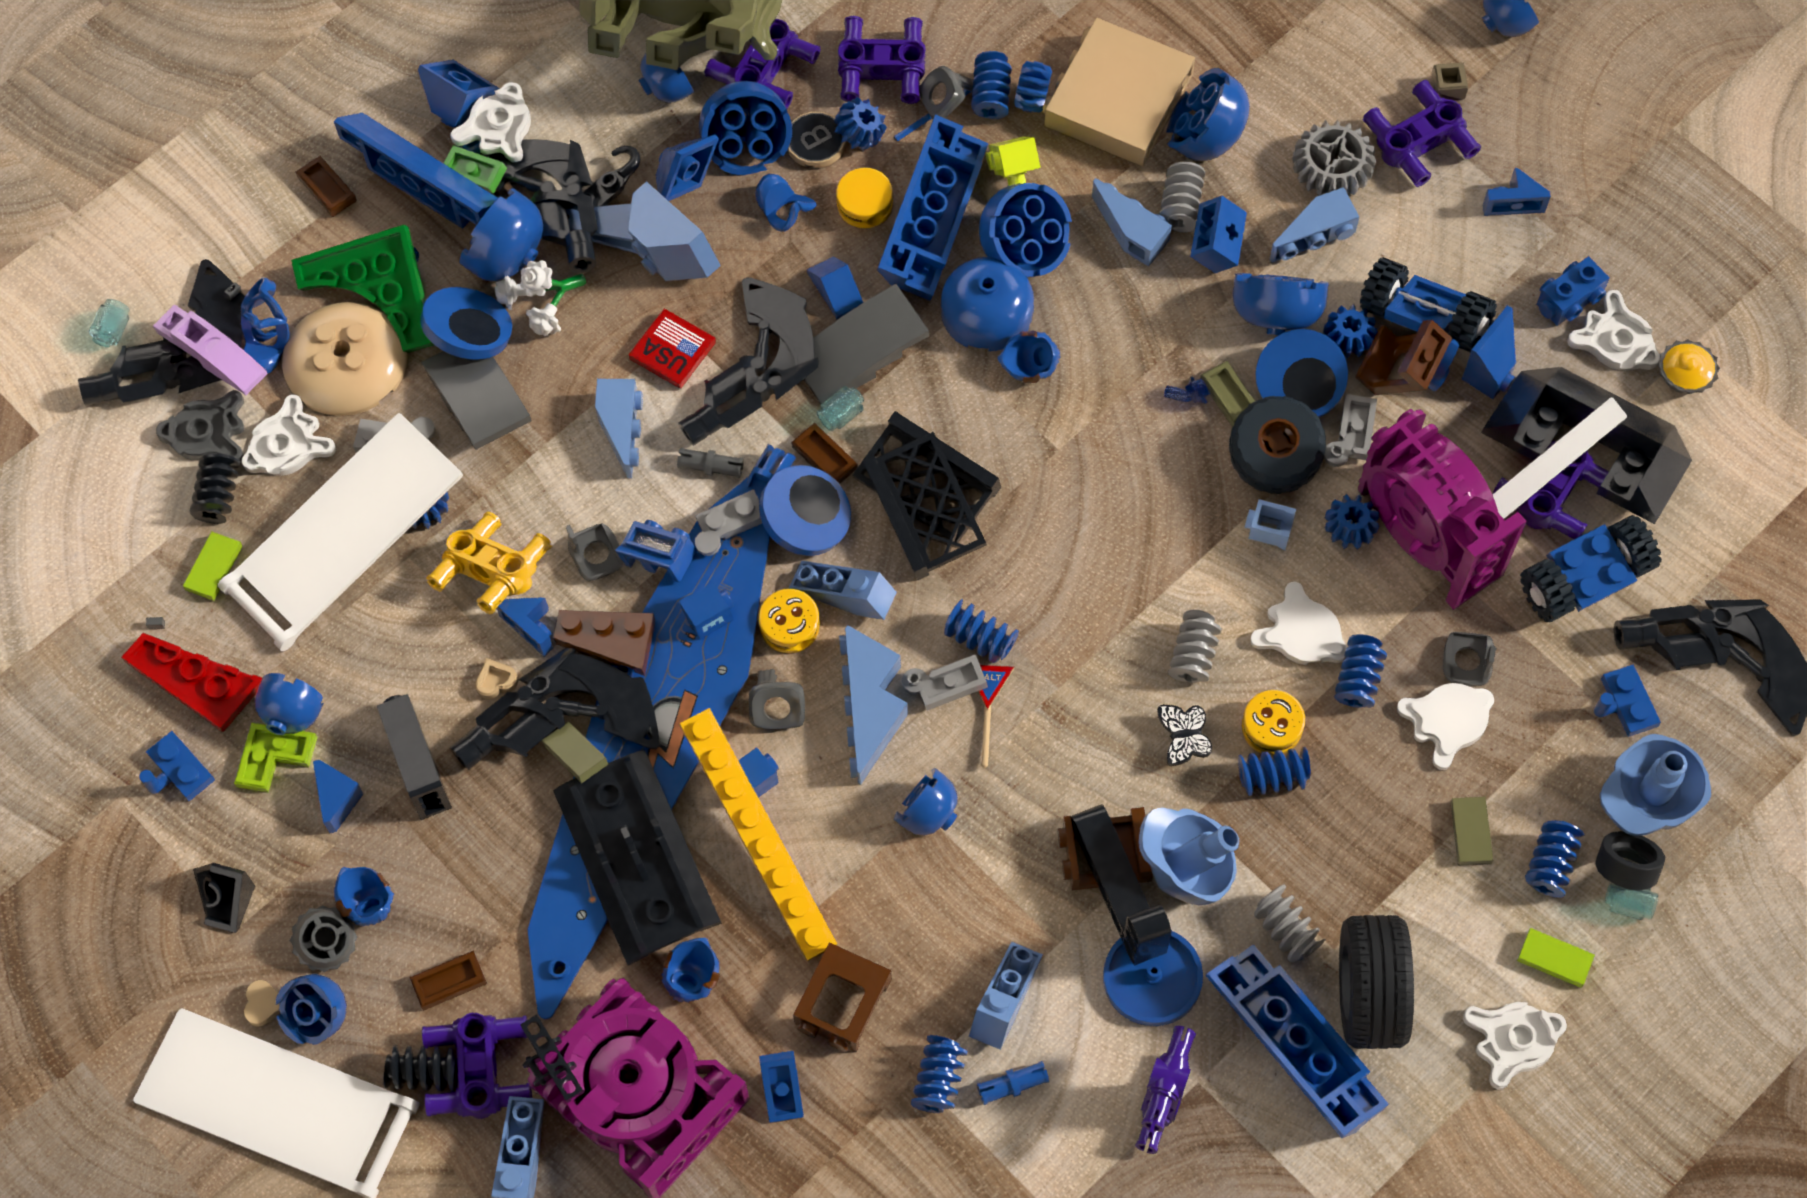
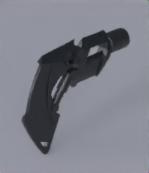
M524 139L521 142L523 158L518 162L509 161L502 153L489 155L480 153V155L503 162L507 167L495 191H500L509 182L511 185H519L535 193L531 201L537 206L542 216L543 233L541 239L566 247L569 269L575 273H586L596 267V258L592 236L598 227L592 197L585 195L582 191L584 186L593 184L580 144L570 140V144L551 140ZM531 169L541 171L555 179L562 187V190H557L551 181L544 182L521 174ZM566 208L579 211L581 230L578 229L570 232Z
M207 259L202 260L188 307L195 310V314L206 320L241 347L243 340L241 304L245 296L241 292L231 302L226 299L224 291L233 282L211 261ZM206 270H211L215 275L205 274ZM163 337V340L128 348H126V345L122 346L118 358L110 368V372L78 378V383L84 405L86 406L114 399H120L124 403L163 394L167 388L173 389L180 385L179 394L222 379L203 368L200 361L193 356L186 358L187 352ZM156 370L149 381L120 387L123 377Z
M749 277L742 280L748 324L759 326L754 356L744 355L739 358V362L710 381L707 379L704 381L706 390L704 406L695 411L694 414L678 422L680 429L692 446L707 438L708 435L715 433L722 427L730 428L761 408L763 402L770 399L772 394H775V399L778 400L818 368L819 359L818 357L815 358L814 338L808 316L805 312L807 306L805 298L764 281ZM754 286L759 289L750 290V287ZM773 333L780 339V345L775 360L767 369L769 334ZM746 389L745 399L722 414L717 413L718 406Z
M1760 599L1705 600L1709 609H1703L1701 612L1692 605L1652 609L1649 617L1615 621L1613 632L1618 649L1651 646L1676 670H1681L1680 667L1709 663L1725 665L1728 657H1731L1739 665L1745 666L1756 675L1758 681L1762 682L1757 693L1792 736H1798L1801 733L1807 716V662L1787 630L1766 609L1769 605ZM1685 623L1694 633L1664 636L1659 631L1658 626ZM1733 636L1739 637L1757 648L1763 655V666L1734 642ZM1798 714L1796 725H1794L1789 719Z
M565 648L518 679L527 685L521 687L517 693L507 692L476 717L477 725L466 736L454 743L450 750L467 770H470L494 749L527 757L529 750L556 728L560 730L565 725L564 715L575 717L581 715L605 720V732L646 748L657 750L660 747L659 731L646 683L642 677L632 678L610 664L588 656L575 654L576 650L574 648ZM572 692L594 695L599 705L594 706L575 701L559 700L554 696ZM511 711L525 713L499 735L491 734L488 731ZM651 727L653 738L651 740L645 739V736L649 728Z

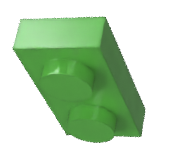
M454 145L444 161L445 165L494 194L507 169L503 162Z

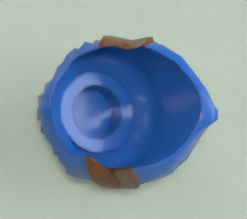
M1032 330L1021 331L1019 334L1011 337L1005 345L1003 352L997 357V360L1014 379L1023 381V383H1037L1040 379H1046L1052 375L1061 357L1057 345L1045 332Z
M343 867L340 869L334 888L335 906L342 917H348L356 925H375L387 918L394 893L382 874L374 869L367 867Z
M705 937L695 938L678 944L669 951L666 961L662 965L664 969L661 974L663 977L661 981L670 996L673 997V1000L678 1002H690L708 997L712 988H715L720 977L719 960L711 949L708 939Z

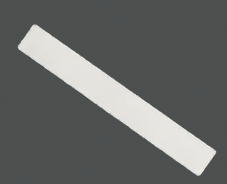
M1609 398L1493 494L1498 513L1503 519L1627 418L1626 413L1614 398Z

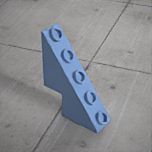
M847 625L845 628L846 635H839L841 655H847L848 665L842 666L843 685H850L851 696H844L846 716L852 715L853 726L847 727L848 747L855 746L856 753L855 758H849L851 778L858 777V784L861 785L907 717L908 707L907 702L886 691L901 668L900 655Z

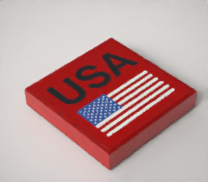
M664 308L629 353V359L682 389L716 344V338Z

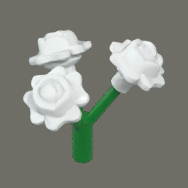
M541 260L539 262L529 261L527 267L521 270V284H516L509 276H505L503 280L496 282L495 294L497 301L501 304H506L508 310H512V304L516 302L518 296H544L546 291H557L552 302L546 304L544 309L532 307L531 310L526 312L529 317V327L533 329L534 333L547 336L549 333L554 335L556 332L561 331L558 319L554 315L557 312L556 306L564 293L584 286L586 278L581 273L561 281L551 279L552 269L548 268L546 262Z

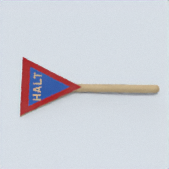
M980 665L988 688L978 691L985 705L981 761L983 768L988 767L991 705L1015 667Z

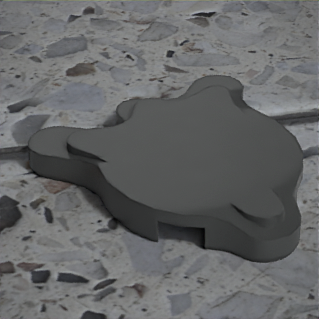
M233 390L217 400L188 402L183 405L184 409L175 417L172 415L168 420L160 422L156 428V434L160 441L169 444L179 455L186 459L199 460L206 454L222 453L233 456L241 462L244 453L241 447L231 440V437L242 433L245 429L242 420L237 415L244 404V398L239 391Z

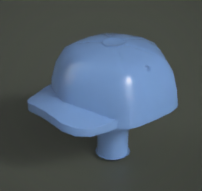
M1650 734L1634 743L1618 757L1615 762L1614 771L1602 786L1599 797L1605 813L1621 830L1633 836H1642L1660 829L1669 830L1687 821L1708 803L1711 797L1709 774L1703 761L1694 750L1676 739L1659 734Z
M1168 808L1153 809L1144 817L1139 834V848L1144 860L1150 864L1153 876L1160 890L1174 898L1198 906L1214 903L1230 890L1237 872L1234 851L1239 847V837L1234 829L1230 826H1222L1217 821L1201 813L1185 808L1179 811Z

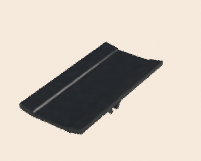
M645 749L608 763L606 767L583 783L574 778L553 790L628 966L648 956L650 953L694 933L722 924Z

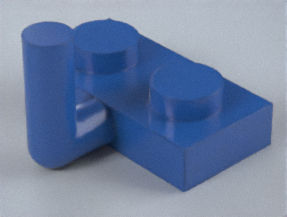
M1634 664L1603 674L1601 681L1606 689V693L1601 695L1594 707V714L1597 717L1617 713L1628 737L1659 727L1661 721Z
M173 731L169 732L146 751L148 756L161 769L162 773L155 778L150 770H143L139 775L141 782L150 793L157 794L172 782L188 801L192 800L215 781L209 771Z

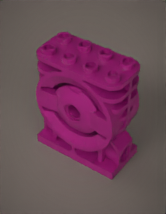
M1409 409L1398 418L1396 424L1390 428H1387V426L1380 428L1371 437L1373 442L1367 451V459L1363 465L1362 476L1358 481V492L1362 496L1370 494V501L1373 504L1372 508L1379 511V517L1383 524L1409 556L1430 570L1441 571L1451 583L1445 601L1455 610L1504 576L1527 521L1519 512L1504 520L1498 513L1490 488L1470 458L1450 439L1439 434L1438 428L1434 424H1429L1422 428L1426 414L1421 409L1416 411Z
M624 978L618 981L612 979L602 989L600 993L601 998L593 1006L591 1004L587 1005L576 1018L578 1022L569 1031L564 1030L557 1036L561 1038L562 1043L556 1047L566 1063L574 1061L577 1065L571 1071L583 1091H585L584 1070L586 1062L592 1051L600 1043H604L622 1034H645L642 1037L622 1036L613 1039L599 1050L593 1058L589 1070V1083L592 1091L578 1105L576 1098L580 1094L567 1103L553 1079L548 1080L547 1084L543 1087L542 1085L534 1086L533 1083L536 1077L530 1067L528 1068L530 1073L528 1083L536 1094L542 1096L548 1105L555 1108L567 1122L573 1124L579 1132L593 1141V1143L603 1149L618 1153L619 1165L623 1173L644 1191L646 1196L649 1198H660L745 1106L750 1097L746 1082L736 1073L733 1075L716 1059L698 1061V1057L689 1039L674 1023L664 1017L655 1005L648 1003L645 996L639 991L636 992L631 988L630 983ZM678 1049L679 1052L672 1060L674 1065L673 1085L666 1100L656 1110L646 1116L630 1120L617 1119L605 1129L604 1127L615 1115L623 1117L639 1116L649 1112L660 1103L669 1085V1069L666 1060ZM549 1052L545 1056V1061L548 1064H554L558 1060L556 1052ZM542 1060L536 1063L542 1074L548 1072ZM632 1070L639 1073L638 1078L633 1083L625 1084L621 1082V1077L626 1071ZM699 1074H707L703 1079L699 1076ZM567 1081L563 1085L567 1093H572L576 1089L572 1081ZM701 1096L708 1104L693 1119L699 1103V1097ZM668 1144H670V1145L663 1151V1155H662V1156H661V1155H658V1154L655 1152L656 1150H659V1149H661V1148L667 1146Z

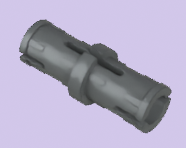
M682 447L679 450L681 456H678V468L705 471V475L710 476L713 473L741 478L742 472L740 470H743L744 458L719 455L714 450H709L708 453Z

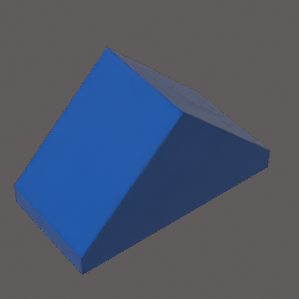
M833 256L807 269V274L836 319L841 318L864 303L849 266L845 262Z
M315 760L313 765L323 823L329 833L337 832L363 796V792L356 781L323 761Z

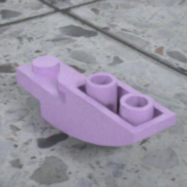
M173 305L153 325L159 335L198 359L203 368L245 395L268 374L258 362L236 343L192 311L187 313L178 306Z

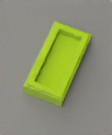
M211 531L183 584L185 591L214 601L220 591L218 588L219 581L229 574L243 547L241 542Z
M1530 928L1517 961L1582 988L1595 954Z

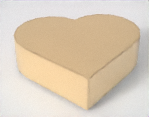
M486 658L475 682L476 691L483 699H494L501 692L513 691L518 685V676L512 667Z
M263 980L255 981L249 985L246 991V997L249 1002L245 1006L244 1015L247 1021L256 1027L268 1024L280 1013L279 1004L276 1005L278 993L268 982Z

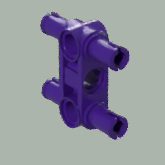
M858 16L846 17L844 19V39L838 48V73L842 78L840 98L845 102H851L852 99L860 97V79L902 80L901 101L907 104L917 103L920 100V80L925 74L926 47L922 42L923 21L917 17L906 18L904 20V40L862 39L863 19Z
M775 19L770 27L771 40L777 46V56L774 60H764L760 53L750 45L738 66L733 68L711 58L706 65L704 74L706 77L726 85L737 81H752L763 84L773 90L781 98L786 109H788L793 98V92L771 84L787 56L793 55L808 61L810 64H815L821 49L818 45L799 39L798 35L789 29L786 22Z
M1428 80L1419 82L1412 91V94L1426 108L1396 126H1391L1378 107L1370 109L1362 119L1376 135L1377 145L1382 150L1381 157L1383 161L1389 166L1403 169L1415 187L1424 185L1431 178L1432 174L1418 159V157L1447 141H1452L1464 155L1465 159L1474 157L1481 150V145L1477 143L1466 129L1467 122L1462 117L1460 104L1453 100L1441 98Z
M1552 441L1548 449L1556 442ZM1585 451L1575 460L1576 464L1568 465L1517 507L1516 511L1527 521L1526 524L1533 529L1544 528L1551 530L1554 528L1566 536L1576 539L1582 536L1588 524L1563 512L1562 506L1578 480L1582 481L1584 479L1600 487L1609 471L1593 463L1594 459L1588 454V451ZM1502 477L1492 495L1504 486L1508 480ZM1534 506L1542 507L1546 512H1538L1534 509Z
M472 1012L462 1018H457L453 1021V1024L422 1027L423 1046L426 1049L429 1047L455 1045L458 1062L459 1088L456 1089V1092L425 1094L427 1116L458 1112V1115L462 1117L472 1116L476 1119H484L498 1113L503 1107H507L509 1096L532 1098V1088L529 1083L500 1087L497 1083L495 1044H498V1040L528 1038L520 1024L527 1021L526 1015L496 1019L492 1015L483 1016ZM472 1027H484L483 1033L479 1037H467ZM478 1093L487 1094V1100L481 1106L471 1105L473 1096Z
M1178 1025L1174 1027L1168 1050L1159 1058L1157 1057L1147 1085L1148 1089L1141 1107L1144 1118L1141 1122L1143 1126L1135 1146L1137 1149L1144 1151L1147 1139H1151L1147 1150L1149 1154L1157 1153L1164 1128L1174 1122L1191 1071L1189 1069L1188 1055L1196 1033L1188 1028L1184 1040L1181 1041L1185 1026Z

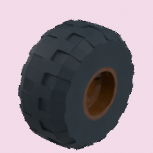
M1269 396L1249 404L1237 417L1229 439L1231 462L1239 477L1245 483L1254 487V489L1271 494L1290 493L1310 482L1320 469L1326 450L1325 430L1317 414L1302 401L1300 402L1287 396Z

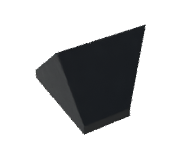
M217 863L194 868L193 871L206 916L204 924L236 933L240 928L255 889L254 883L245 871Z

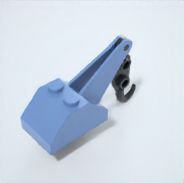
M625 145L617 147L612 151V156L627 153L630 155V160L622 168L604 173L593 185L583 192L585 195L592 197L598 229L593 234L592 241L637 253L641 258H644L641 263L651 275L659 274L665 281L708 278L721 265L704 233L647 181L633 192L631 204L607 206L621 194L628 179L638 169L641 161L640 153L636 148ZM566 209L570 232L578 229L581 230L579 211Z

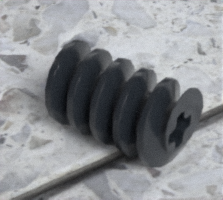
M210 453L199 459L198 466L200 469L196 473L197 481L194 484L195 492L192 495L193 504H191L189 511L199 521L221 524L227 521L226 517L221 514H229L232 511V507L227 503L232 502L234 496L228 491H233L236 488L235 482L231 480L238 477V472L234 469L240 466V461L230 455Z
M393 1045L385 1061L384 1088H389L393 1080L396 1089H402L407 1081L410 1090H416L421 1082V1086L425 1091H429L433 1083H435L437 1091H444L447 1084H449L451 1092H456L458 1086V1062L453 1048H448L446 1056L441 1057L439 1047H435L431 1057H428L425 1046H421L418 1055L414 1056L411 1046H407L404 1055H400L398 1045Z

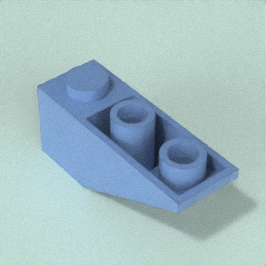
M1095 178L1093 180L1092 198L1124 252L1149 267L1170 241L1172 225L1163 216L1153 214L1145 209L1136 199H1129L1118 192L1112 184L1103 183Z
M1344 187L1313 199L1273 243L1270 255L1271 263L1281 259L1283 261L1292 259L1300 252L1309 249L1317 250L1328 242L1336 239L1345 240L1356 233L1359 215Z
M597 378L595 409L598 421L626 477L632 478L633 467H638L639 449L634 448L635 438H640L641 420L636 419L637 410H642L643 393L642 391H637L635 379Z
M801 561L789 586V589L800 590L815 600L852 614L882 620L885 619L897 593L880 572Z
M1014 942L1010 943L976 1010L969 1037L1001 1050L1043 954Z
M509 1096L492 1198H534L544 1099Z

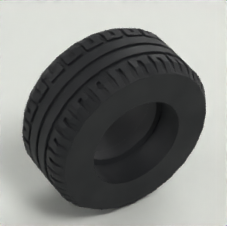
M1397 915L1350 916L1343 921L1339 945L1340 1010L1345 1041L1353 1048H1402L1409 1043L1411 1038L1414 1015L1412 947L1407 923Z

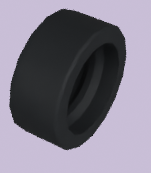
M1624 831L1611 832L1603 838L1595 865L1598 872L1611 883L1629 890L1641 891L1651 889L1657 884L1666 857L1662 849L1650 839L1644 836H1633ZM1623 858H1626V859L1635 861L1636 863L1627 861V860H1625V859H1623Z

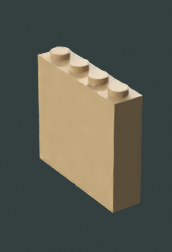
M1096 18L1092 27H1086L1080 41L1082 45L1079 50H1073L1068 61L1069 68L1067 72H1062L1059 75L1053 97L1048 96L1042 108V113H1045L1044 126L1143 167L1193 75L1195 57Z

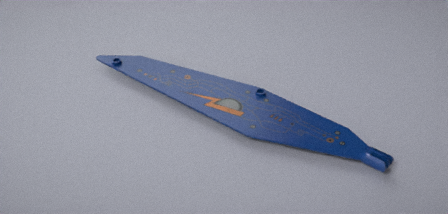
M767 444L750 475L709 509L753 489L760 500L761 493L769 480L780 470L792 466L796 457L791 453L785 455L784 450L774 449L772 445ZM697 521L689 533V539L694 546L695 538L702 532ZM763 524L726 540L721 538V547L714 555L704 556L697 551L680 583L675 582L667 571L642 612L653 613L656 619L645 676L635 673L632 668L620 665V667L612 665L623 672H628L627 675L632 678L642 677L644 679L655 711L660 747L657 750L646 748L605 732V720L597 717H591L585 738L606 757L608 763L645 749L671 810L699 763L680 727V723L710 708L720 726L749 676L770 535L765 530ZM713 582L719 592L725 589L734 604L730 608L733 621L699 639L686 619L679 601ZM651 727L645 736V739L648 740L653 738ZM563 813L527 929L537 1012L542 1019L553 1017L608 921ZM559 966H565L563 973H555Z

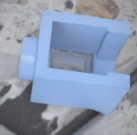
M1259 499L1256 510L1249 509L1244 528L1250 529L1248 539L1286 550L1296 509Z

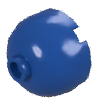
M1483 0V9L1486 15L1482 17V20L1491 32L1497 30L1503 36L1518 37L1531 31L1539 24V20L1529 2L1524 0Z
M645 53L640 64L643 77L638 81L647 96L653 93L659 101L676 103L694 93L690 82L680 67L674 70L646 64Z
M269 673L263 676L255 698V710L260 719L266 724V728L274 734L284 735L285 733L302 732L312 726L324 704L321 703L322 695L314 687L296 678L294 683L283 681L284 674Z
M937 768L931 770L932 778L925 775L905 798L902 804L908 807L903 815L897 811L893 820L914 834L930 835L940 828L946 831L957 818V814L953 812L958 802L957 791L954 784Z
M310 974L292 979L281 987L276 997V1005L279 1004L280 1015L277 1016L278 1024L289 1038L299 1044L307 1042L316 1045L327 1040L341 1028L346 1017L347 1003L343 991L337 983L322 975Z

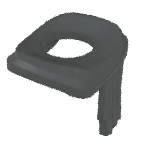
M939 66L931 71L919 88L921 100L931 118L933 119L935 114L943 118L950 115L965 98L963 88L972 92L973 79L955 73L946 66ZM939 83H944L946 86L945 98L939 105H935L932 100V92Z
M603 523L596 524L575 534L570 524L566 526L568 551L580 575L585 580H597L618 571L623 566V561L615 551L620 545L616 536L607 525ZM594 542L603 543L609 549L607 559L599 564H592L584 557L585 548Z
M1451 632L1445 643L1443 654V672L1446 679L1451 683L1467 686H1482L1488 683L1492 676L1495 651L1497 649L1492 638L1484 634ZM1461 649H1471L1480 657V664L1474 670H1463L1457 666L1454 658L1455 654Z
M774 669L760 670L758 672V684L749 693L750 723L753 726L764 729H788L802 726L805 720L803 687L795 682H776L777 675ZM773 697L785 699L789 703L790 712L782 719L769 717L764 709L767 700Z

